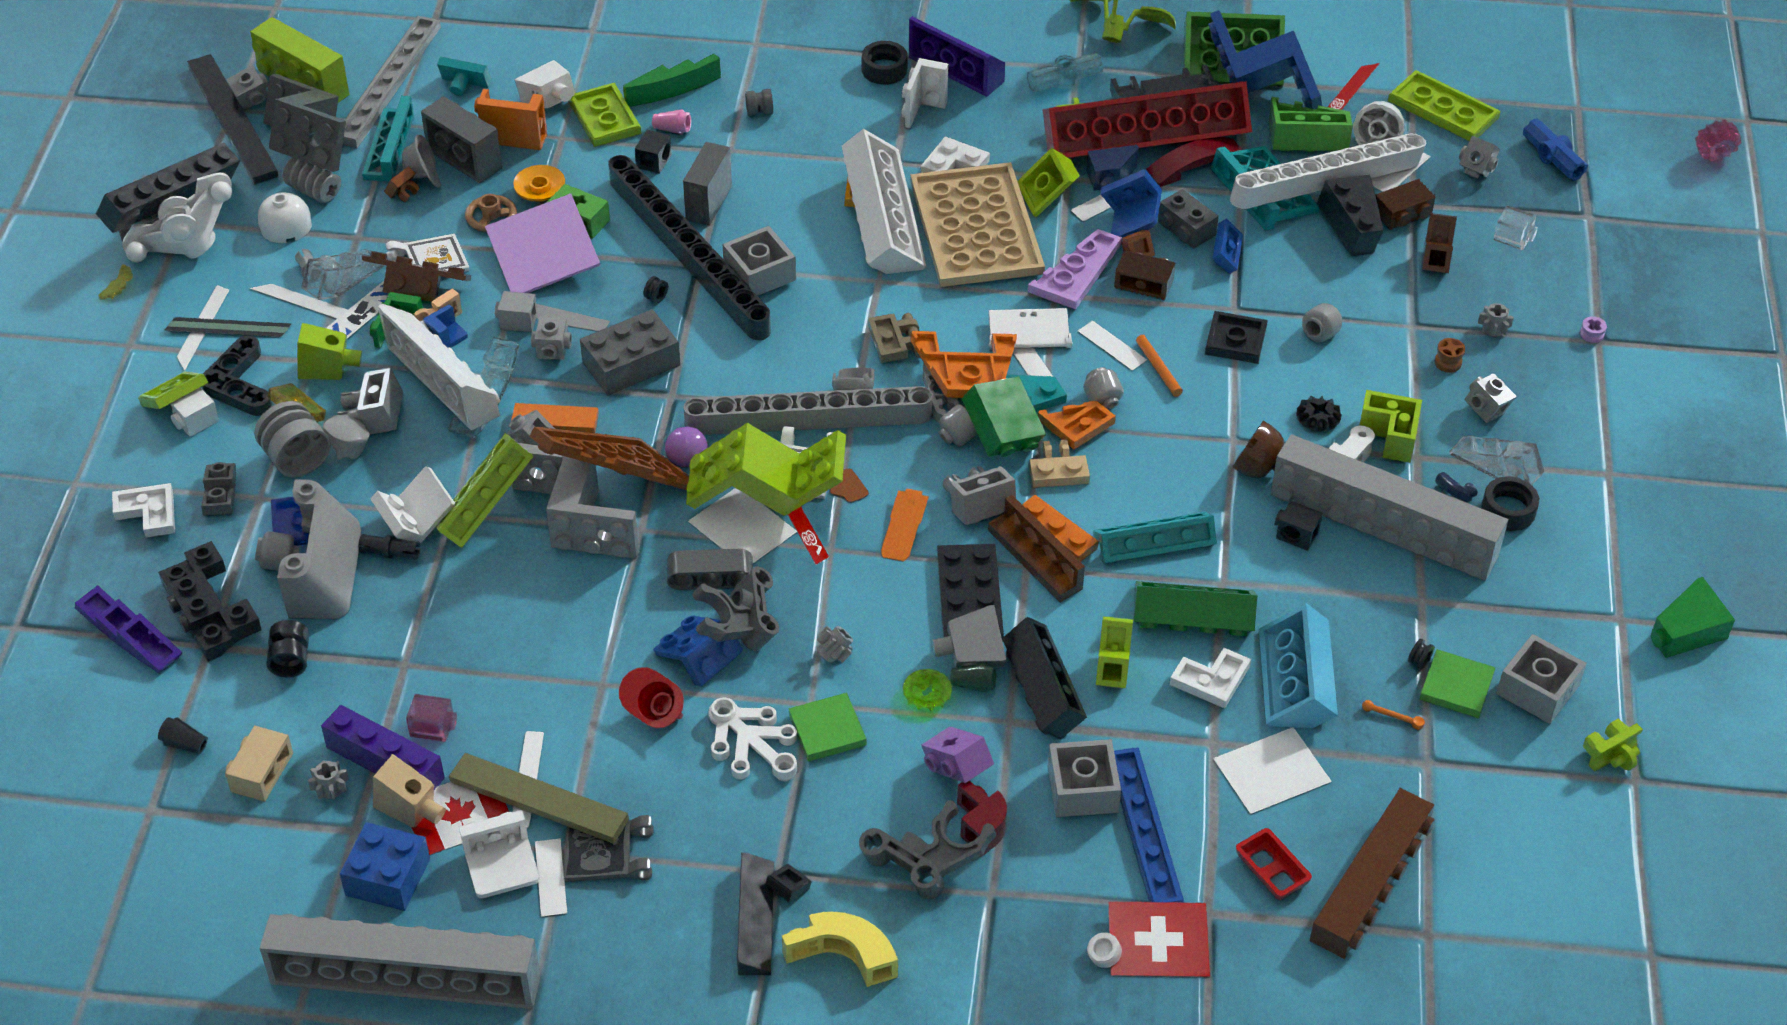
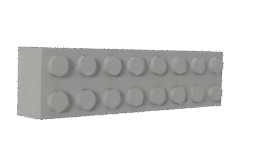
M1292 434L1277 455L1271 489L1272 496L1287 502L1294 501L1322 512L1323 516L1485 581L1499 557L1509 520L1507 518Z
M270 914L260 945V952L270 984L533 1009L541 975L535 939L522 935L511 937L494 935L489 932L468 933L457 929L436 930L428 929L424 926L403 927L391 923L371 924L358 920L339 921L330 920L326 917L306 918L297 917L293 914Z

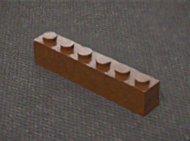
M1399 788L1314 921L1310 942L1343 959L1346 958L1351 948L1354 950L1358 949L1365 935L1362 932L1366 925L1369 927L1373 925L1379 913V909H1377L1379 903L1385 904L1388 901L1394 888L1391 885L1394 879L1400 881L1408 866L1405 863L1407 858H1414L1422 843L1419 840L1422 834L1428 836L1435 823V819L1431 817L1435 804Z

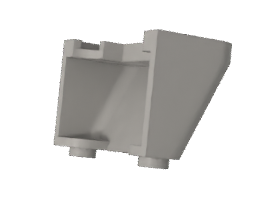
M294 480L293 499L300 506L303 518L302 530L309 533L306 553L290 554L284 557L279 565L277 579L288 618L338 619L348 613L351 605L360 547L359 539L362 534L360 523L354 515L316 481Z

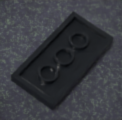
M937 545L943 637L949 636L947 625L950 620L994 605L1001 638H1003L1004 630L996 545Z

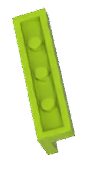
M505 433L453 499L455 506L436 526L437 530L462 548L534 456Z

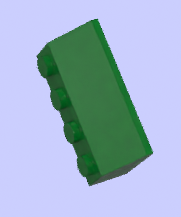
M1136 581L1133 619L1134 622H1140L1139 627L1156 629L1157 624H1168L1170 630L1187 631V626L1199 627V632L1217 633L1218 628L1229 629L1230 635L1247 636V631H1255L1258 595L1254 590Z

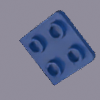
M1146 169L1101 187L1100 195L1114 210L1111 234L1123 238L1141 230H1149L1156 225L1162 189Z
M693 615L685 618L681 622V626L674 632L662 637L660 643L653 650L656 656L681 660L694 685L703 686L743 652V649L738 639L717 642L708 636L698 634L696 627L705 617ZM710 618L717 623H722L721 620Z

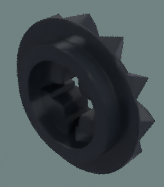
M1311 395L1308 400H1301L1296 411L1297 419L1304 427L1320 432L1334 429L1340 423L1342 416L1340 406L1334 405L1333 399L1324 400L1323 396L1316 399ZM1320 410H1323V411H1324V413L1320 412V413L1314 415V411H1317V412H1319Z

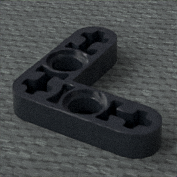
M251 335L242 336L237 339L203 373L208 383L202 386V390L209 397L253 416H262L263 413L272 407L268 391L239 379L261 355L258 339ZM230 363L238 364L236 367L231 369L224 368L227 364ZM234 390L243 391L237 396L229 395Z

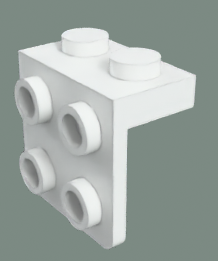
M522 810L506 812L500 816L481 821L476 820L459 826L463 850L478 898L494 896L539 882V873L529 843Z

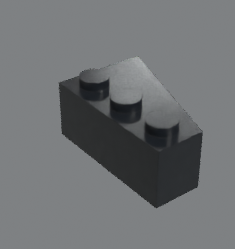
M1370 174L1325 180L1316 204L1351 256L1374 253L1382 235L1383 226Z

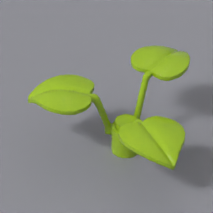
M1070 0V2H1104V31L1102 39L1108 42L1120 43L1123 31H1128L1129 25L1135 16L1143 20L1169 25L1174 30L1176 28L1174 16L1161 8L1142 6L1140 9H1134L1125 23L1123 21L1124 17L1116 14L1118 0L1113 1L1112 14L1110 16L1108 2L1112 0Z

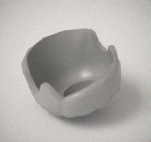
M864 367L840 369L837 378L836 373L833 374V389L835 391L873 389L875 381L874 369Z

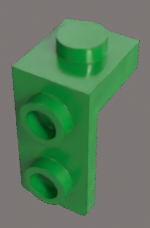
M390 292L386 301L381 303L409 312L413 316L417 310L423 309L421 297ZM380 314L370 325V336L373 337L376 348H381L385 340Z

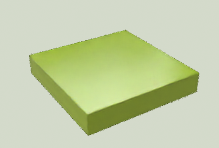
M184 371L141 394L138 400L142 407L161 409L202 387L208 381L202 373Z

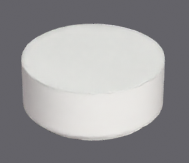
M1099 933L1089 941L1087 953L1096 966L1108 968L1120 960L1122 947L1114 935Z

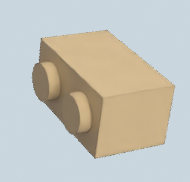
M254 725L250 734L243 738L236 757L226 767L225 777L227 778L230 791L265 802L293 755L289 735Z

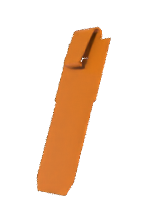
M908 488L905 491L898 490L890 515L891 520L881 549L883 558L904 562L910 556L916 532L922 521L929 496L922 495L923 491Z

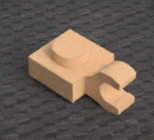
M450 289L431 302L432 308L419 309L414 313V317L422 321L423 318L447 305H451L454 308V314L457 317L462 314L459 293L454 289Z

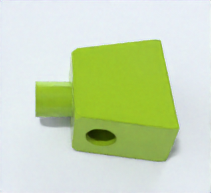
M302 323L297 342L298 379L340 380L343 378L345 365L361 366L362 351L347 349V335L345 333Z

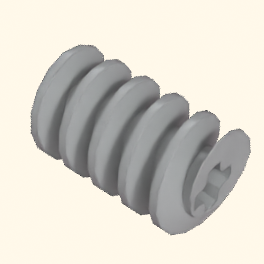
M291 158L283 170L282 176L285 184L320 203L331 201L341 187L340 176L296 158Z

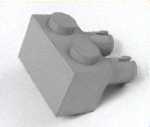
M391 368L364 373L361 390L341 393V404L344 410L347 411L337 412L338 415L355 417L366 426L370 435L396 430L403 390Z
M977 466V470L973 467L969 471L967 478L960 479L957 475L952 474V478L948 475L943 481V488L951 494L952 512L965 525L975 524L980 520L1004 514L1005 498L1011 495L1016 498L1015 479L1002 466L985 471L980 466Z

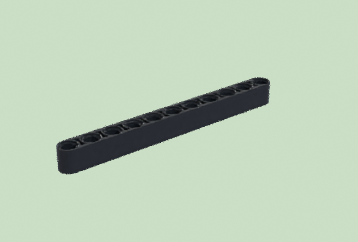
M617 155L610 158L608 161L610 184L748 337L753 340L768 338L771 334L770 310L629 157Z

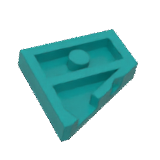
M1008 374L1006 376V379L1020 377L1036 412L1067 402V394L1055 376Z

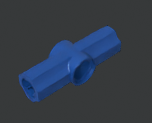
M1538 118L1531 120L1524 127L1523 135L1538 149V155L1543 163H1553L1572 181L1580 179L1587 172L1588 164L1572 150L1571 141L1567 136H1557Z

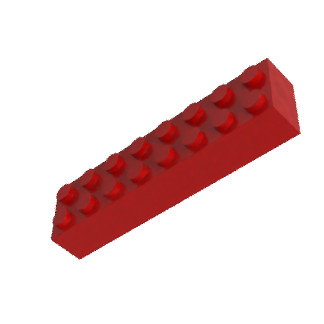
M1246 81L1042 109L1047 150L1053 148L1067 158L1087 155L1088 151L1131 145H1138L1141 148L1252 132Z

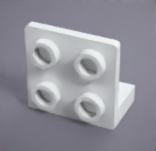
M919 58L915 68H911L909 82L905 83L902 89V98H905L902 117L905 118L906 128H911L921 104L945 109L948 96V63Z
M427 466L423 468L399 496L394 494L387 495L377 491L371 497V501L395 537L402 540L419 541L420 544L455 506V502L438 477Z

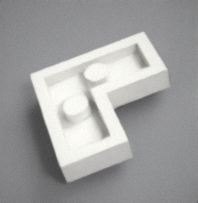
M944 137L921 165V173L951 170L955 167L984 166L990 161V153Z
M171 483L112 492L115 521L143 516L145 537L175 533L174 500Z
M1223 648L1212 668L1183 657L1170 677V685L1225 709L1249 670L1251 659L1226 648Z

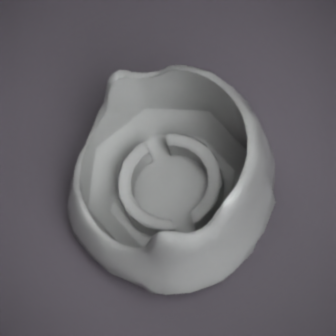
M334 415L323 424V430L329 436L330 444L336 450L338 460L345 457L356 459L362 454L370 436L369 430L362 422L353 416Z

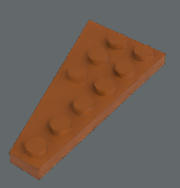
M535 426L529 436L538 443L537 447L541 451L549 455L558 454L612 469L622 475L630 474L687 490L689 475L640 438Z

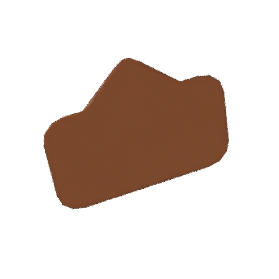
M850 468L843 469V482L830 490L831 494L842 496L848 502H854L869 494L864 484Z

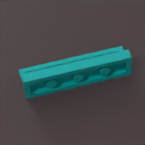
M401 95L397 109H383L362 173L363 180L390 182L396 176L414 118L411 96ZM389 117H394L392 124L388 121ZM389 133L387 140H385L382 136ZM384 150L382 156L380 157L377 153ZM381 165L382 172L371 171Z
M1206 512L1093 530L1094 538L1100 542L1101 557L1104 563L1217 544L1214 516Z

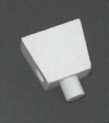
M555 60L515 79L520 100L523 103H529L533 94L543 95L544 108H550L562 101H569L575 94L569 71Z

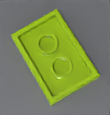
M615 82L575 93L568 101L594 147L642 134L640 124Z

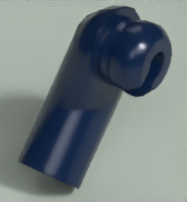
M1445 472L1439 473L1435 479L1436 484L1445 492L1463 502L1472 501V498L1478 494L1476 487L1472 483H1466L1464 486H1461Z

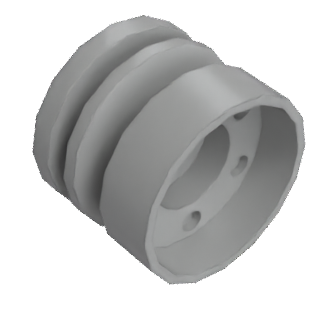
M286 401L272 406L262 414L255 426L254 435L256 442L284 476L293 478L313 472L329 455L331 447L329 436L316 422L308 409L300 402Z

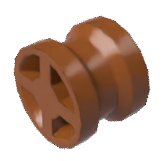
M1455 338L1442 339L1438 344L1435 356L1436 367L1444 372L1452 373L1458 371L1462 366L1465 345Z

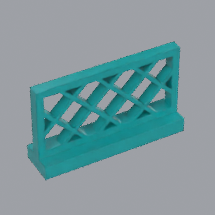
M1266 146L1230 152L1226 147H1220L1216 149L1211 170L1232 192L1237 175L1258 170L1249 167L1250 165L1263 169L1281 163ZM1262 156L1266 161L1254 157ZM1239 161L1247 163V165H1242ZM1309 194L1288 198L1292 200L1291 202L1280 200L1248 208L1247 211L1266 231L1274 229L1277 221L1315 214L1319 212L1320 208ZM1294 201L1304 203L1306 206L1295 204ZM1280 207L1288 210L1280 211Z

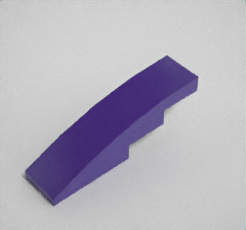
M98 585L75 602V609L97 629L133 657L158 673L182 655V651L141 613L136 615L120 599L115 601Z

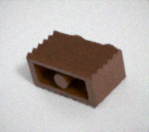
M1420 179L1375 194L1381 221L1390 230L1397 226H1405L1410 221L1413 222L1419 218L1424 219L1430 216V213L1433 212L1436 198L1435 194H1432V191H1429V188H1426V185H1423Z
M1124 250L1116 268L1114 287L1121 290L1125 289L1126 291L1130 290L1132 293L1136 292V294H1145L1147 297L1151 296L1152 298L1156 297L1157 299L1165 300L1174 280L1176 263L1165 258H1155L1143 255L1140 252Z

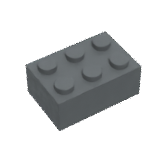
M444 96L421 111L425 139L435 156L478 183L483 182L502 169L498 131L492 124L486 123L474 113H470L456 102H452Z
M653 309L580 339L582 363L607 396L680 366L679 342Z

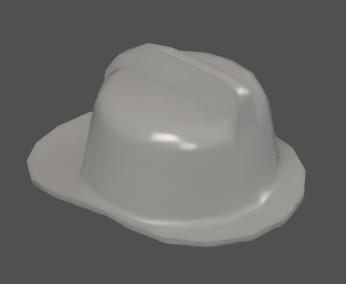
M416 135L415 142L403 150V170L409 166L416 173L413 179L428 177L436 188H440L441 184L436 171L433 151L422 135Z

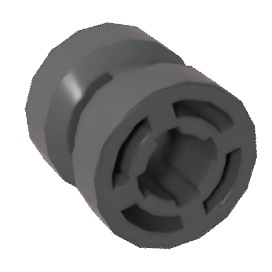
M763 89L758 93L745 91L748 116H755L759 112L773 114L771 89Z

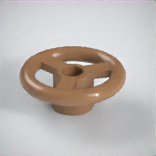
M485 194L473 200L467 206L465 219L472 228L487 232L485 226L489 225L491 220L502 216L510 217L516 215L517 208L510 199L504 196ZM500 203L505 205L507 208H501ZM477 207L480 208L483 215L479 222L473 218V212Z

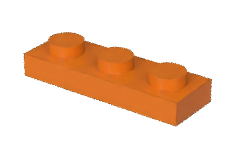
M1034 495L1022 504L1080 562L1098 549L1099 541L1038 496Z

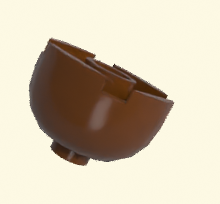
M1263 420L1232 467L1252 478L1265 477L1271 470L1275 471L1277 455L1284 446V439L1280 432Z

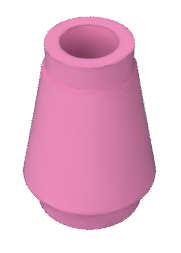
M683 109L654 114L652 126L654 129L683 135L684 132H689L691 129V115Z

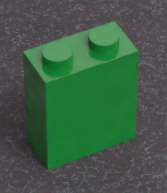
M1019 376L974 384L961 398L988 457L996 455L1006 457L1021 450L1024 453L1030 452L1039 446L1038 442L1046 435Z

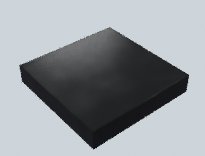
M1214 311L1205 355L1259 364L1268 320Z

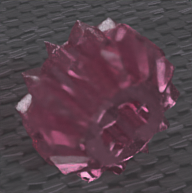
M1726 119L1721 122L1715 120L1711 125L1706 124V128L1699 130L1698 136L1695 138L1699 154L1703 159H1709L1710 162L1716 159L1722 161L1726 156L1731 157V153L1738 151V146L1742 143L1736 125L1733 122H1728Z

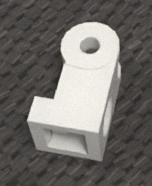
M1355 426L1351 429L1349 438L1342 445L1334 442L1328 449L1365 462L1371 454V444L1375 434L1369 427Z

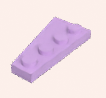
M1097 229L1079 243L1073 253L1064 255L1060 259V263L1053 269L1049 267L1044 271L1043 276L1038 281L1033 280L1028 284V292L1076 310L1121 246L1122 237Z

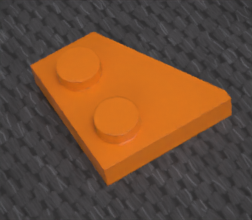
M1098 401L1084 402L1081 405L1062 406V411L1048 414L1046 409L1038 412L1040 422L1061 440H1067L1068 445L1074 450L1115 424L1116 418L1112 412Z

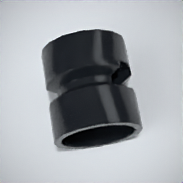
M282 620L271 626L266 665L272 674L287 678L301 675L306 670L309 630L304 624L294 620Z

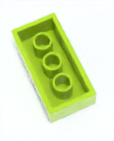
M274 17L269 18L250 31L252 47L257 61L256 66L264 75L278 74L339 96L338 103L350 95L343 56Z

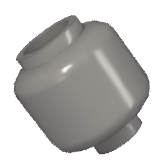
M1321 303L1305 313L1302 318V328L1306 336L1312 341L1325 342L1340 331L1343 320L1336 307L1328 303Z
M1105 367L1089 372L1083 384L1089 401H1098L1108 410L1118 406L1119 400L1124 394V388L1117 374Z
M956 405L939 419L941 430L938 433L948 445L953 443L961 447L977 435L966 408L962 405Z
M268 531L264 534L263 538L258 537L255 560L259 561V565L263 569L278 571L281 560L290 554L299 553V546L294 545V538L290 534Z

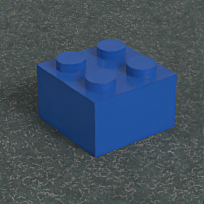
M365 822L339 873L345 896L405 911L430 861L426 837Z

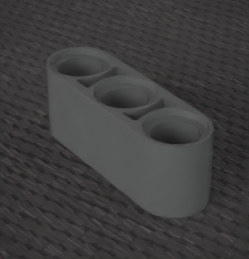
M739 548L674 551L670 553L667 559V584L675 590H696L703 583L715 589L735 588V585L753 569V557L748 550Z

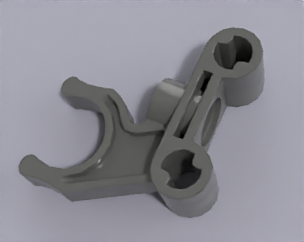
M754 567L735 585V589L731 592L730 596L722 590L712 588L704 583L701 584L693 592V598L696 601H702L711 605L719 614L722 623H717L706 617L696 627L698 634L708 636L717 642L741 639L747 648L753 651L760 650L779 632L778 622L771 614L767 613L765 593L773 586V578L770 573L762 567Z
M948 800L942 811L932 820L933 843L927 844L911 832H906L903 838L898 841L880 829L870 828L862 833L859 839V846L866 860L871 865L883 866L890 860L911 873V880L921 897L934 899L944 890V880L942 877L983 856L989 843L996 837V832L993 825L985 824L980 836L974 841L967 844L952 842L946 835L947 826L950 820L958 814L959 810L954 801ZM926 877H933L931 882L923 884L922 881Z

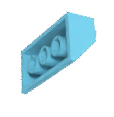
M1305 603L1259 628L1266 725L1269 727L1315 728L1338 716L1329 620Z

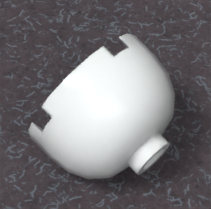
M1374 101L1365 105L1357 113L1353 123L1355 140L1358 145H1363L1403 135L1405 131L1404 118L1400 110L1393 104L1385 101Z
M286 192L276 193L262 202L258 210V225L265 239L275 243H287L286 239L295 237L296 241L308 234L312 227L311 214L308 206L299 196Z

